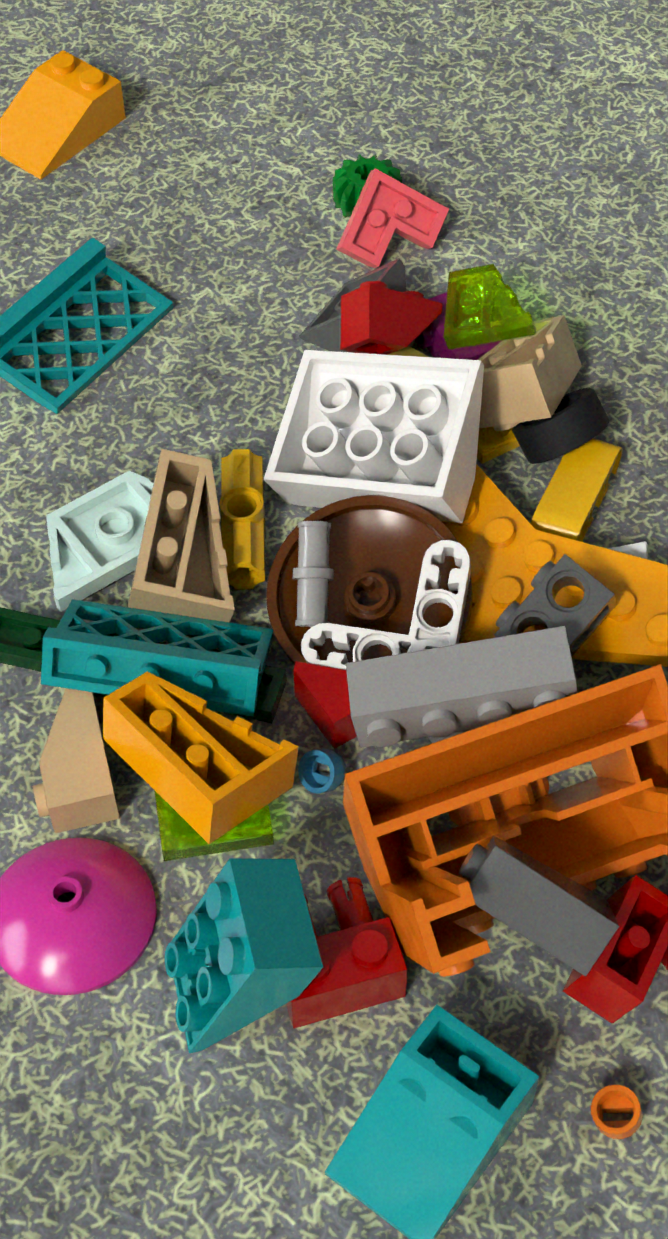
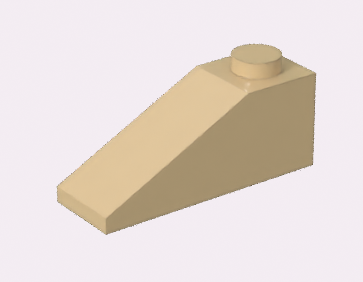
M65 688L39 761L43 783L33 785L39 817L50 816L55 834L120 819L93 692Z

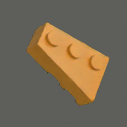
M147 671L104 697L103 740L208 844L214 842L293 787L299 746L285 739L278 744L252 731L253 723L238 716L232 721L206 708V700Z

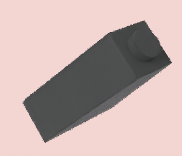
M496 836L492 837L486 848L477 843L466 857L458 872L465 880L469 881L476 906L585 977L619 928L616 917L606 899Z

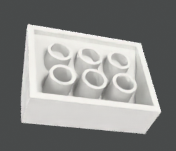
M304 350L264 476L265 482L286 503L298 506L323 508L331 503L351 497L381 495L416 504L429 511L440 521L463 523L475 480L484 364L481 360Z

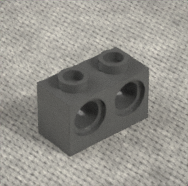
M564 554L556 564L549 561L538 571L531 582L534 590L521 604L514 601L503 611L496 622V626L500 629L494 635L495 637L523 633L525 629L533 625H540L546 629L565 626L572 657L617 606L615 594ZM566 586H577L584 591V597L578 605L565 608L555 602V597L560 589Z

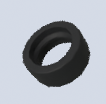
M589 387L565 394L551 418L520 422L512 429V432L530 464H539L553 460L584 445L605 430L610 420L595 390Z

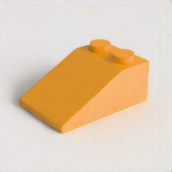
M64 50L60 51L34 69L0 118V156L42 180L126 119L121 81Z

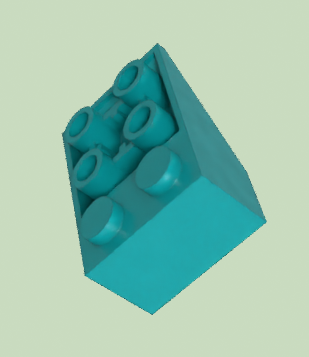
M229 858L215 880L209 885L206 893L192 913L188 915L178 933L167 945L165 969L168 976L174 978L178 997L175 1010L176 1023L179 1030L185 1032L189 1054L210 1047L299 997L323 968L295 859Z
M436 1004L397 1055L328 1165L325 1175L408 1239H436L532 1106L539 1076Z

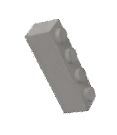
M565 626L346 663L351 719L360 748L369 746L387 747L399 741L423 737H446L453 732L475 729L578 693Z

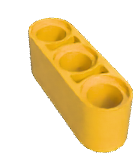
M593 438L584 445L564 454L534 512L530 524L536 530L583 542L594 519L592 517L594 506L600 507L610 486L608 484L610 474H616L623 448Z

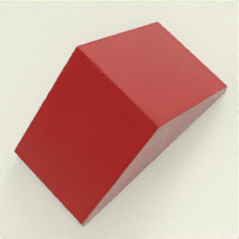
M296 661L293 669L295 697L331 746L335 749L357 737L351 719L346 670Z

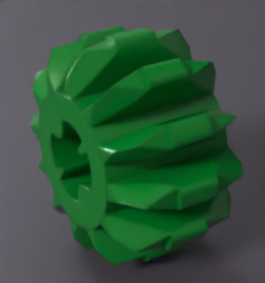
M359 154L356 161L344 160L342 168L335 170V176L333 177V201L335 202V208H341L344 218L351 216L370 171L378 169L402 183L400 169L393 167L391 160L379 161L376 154L371 158H364Z

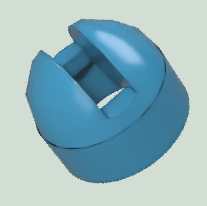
M311 750L304 754L299 762V779L302 785L312 793L330 792L343 783L346 764L342 756L334 750ZM317 764L328 765L330 773L317 770Z

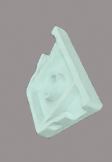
M127 471L46 515L50 540V560L54 580V598L60 612L68 608L72 599L83 600L135 571L153 483L149 478Z

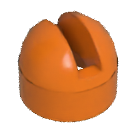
M608 1085L595 1094L591 1103V1115L596 1127L609 1138L621 1140L631 1137L641 1125L643 1112L640 1102L635 1093L625 1086ZM603 1113H633L631 1120L603 1121Z

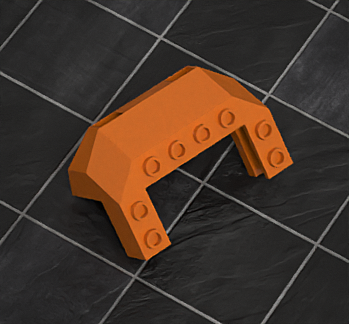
M661 664L345 774L343 806L358 853L385 917L390 918L400 950L404 955L431 973L439 972L440 976L445 977L460 974L471 969L475 965L474 958L491 952L488 941L476 934L493 927L492 919L495 917L476 906L469 881L465 880L458 872L473 847L478 843L486 848L493 836L500 838L591 891L597 887L595 880L614 874L617 878L632 876L647 869L646 861L662 855L668 856V685ZM591 761L597 777L548 794L549 782L547 776ZM448 812L450 820L459 825V827L431 836L426 820Z

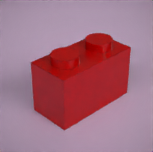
M637 875L632 877L607 899L619 924V928L587 976L585 977L573 969L563 989L564 993L612 1024L644 1001L668 947V895Z

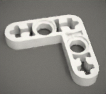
M441 540L432 544L426 550L422 562L409 635L332 623H319L311 627L304 634L301 641V651L306 662L346 670L348 659L344 653L330 652L327 660H320L317 651L313 648L314 646H323L325 638H332L335 648L350 651V641H356L353 648V662L363 660L364 652L370 646L376 644L387 646L391 650L392 655L401 654V648L408 649V653L458 644L471 576L470 557L466 548L452 540ZM445 556L454 557L455 565L460 567V569L453 568L450 571L448 579L449 591L439 589L441 582L439 567L434 565L442 564ZM434 603H444L453 611L451 621L443 627L435 628L429 626L423 619L425 610Z

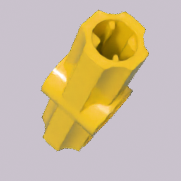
M233 449L228 456L221 458V498L219 502L221 538L227 557L228 583L236 590L253 589L255 585L265 581L266 527L263 458L252 453L250 449Z

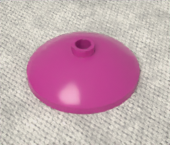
M78 837L55 840L27 852L17 859L0 877V966L20 984L52 995L86 993L115 981L139 960L153 935L157 905L153 886L147 873L128 852L111 843L92 838ZM72 892L76 894L69 902L57 901L58 897L64 893Z

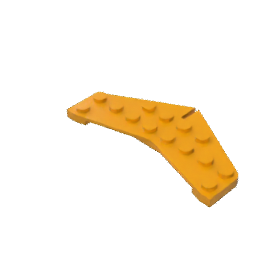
M476 464L475 480L463 523L441 521L452 532L458 543L466 548L470 557L473 593L472 609L466 632L460 644L496 638L494 634L500 629L496 626V622L503 611L514 601L521 604L534 590L531 582L538 571L549 561L556 564L566 554L615 594L617 604L571 658L651 666L661 664L663 667H668V565L536 530ZM577 586L563 587L557 593L555 602L565 608L574 607L582 601L584 591ZM533 625L525 629L523 633L546 628L540 625Z

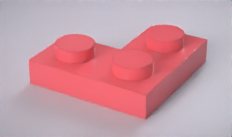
M374 169L368 175L336 250L369 267L377 268L382 261L393 233L420 247L431 249L438 237L449 208L378 169Z

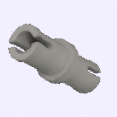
M300 521L297 526L299 528L298 568H293L292 579L298 580L297 620H295V626L313 627L319 623H329L328 585L329 581L334 580V569L329 568L331 523L325 521Z

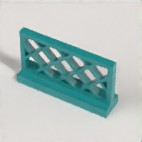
M92 237L0 315V377L40 405L58 414L173 309L174 302L107 258L106 246ZM108 275L121 284V290L96 291V284ZM123 302L124 314L99 315L98 303ZM129 302H147L156 308L149 314H130ZM92 303V316H67V309L72 304ZM126 327L127 334L122 339L102 340L100 328ZM94 328L96 340L70 341L68 329ZM45 329H63L64 341L37 342V335ZM97 353L98 360L92 366L72 367L71 354ZM65 354L66 367L40 368L38 355ZM33 355L34 368L15 369L6 362L13 356ZM68 379V387L58 397H54L41 387V380Z
M72 599L57 628L48 627L43 636L41 685L109 695L148 671L206 700V708L210 710L254 717L258 689L272 644L273 629ZM82 619L92 620L93 622L86 623ZM138 627H139V628H146V629H143V630H139V631H138V630L135 629V628H138ZM113 633H116V634L119 635V636H114V637L105 636V635H109V634H113ZM186 635H193L198 637L189 638ZM168 641L170 644H158V642ZM238 643H246L248 645L241 646ZM216 648H218L219 650H221V652H211V651H208V650H212V649H216Z

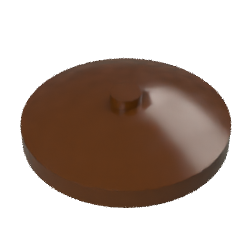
M381 495L357 496L339 500L315 511L303 520L331 523L329 568L334 569V580L329 581L328 585L329 623L409 635L422 562L426 550L432 544L441 540L458 542L452 532L429 511L406 500ZM297 526L287 536L274 558L268 577L266 594L267 610L273 632L282 650L294 665L296 661L307 663L301 651V641L304 634L311 628L295 626V620H297L298 580L292 579L293 568H298L299 528ZM445 556L442 564L434 565L438 566L441 582L439 589L449 591L448 579L450 571L453 568L460 569V567L455 565L454 557ZM471 576L458 644H460L466 632L471 615L473 595ZM434 603L425 610L423 619L429 626L435 628L443 627L451 621L453 611L444 603ZM325 638L323 646H314L313 649L317 651L320 660H327L330 652L346 654L348 663L353 662V648L356 641L349 642L350 651L335 648L332 638ZM376 644L370 646L364 652L363 660L391 656L392 652L387 646ZM401 648V654L407 653L408 649Z

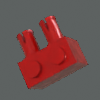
M347 878L350 889L347 891V896L342 880L334 882L327 888L326 893L331 901L340 928L339 931L318 936L309 910L323 968L299 997L286 1003L293 1029L406 997L407 967L390 918L386 917L373 921L363 891V884L359 878ZM305 895V899H306L307 906H308V899H307V896Z

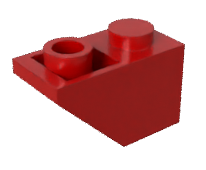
M381 281L363 282L360 284V288L341 296L340 350L352 353L387 355L404 349L442 313V303L425 299L424 295L417 291L400 292L389 289L388 285Z

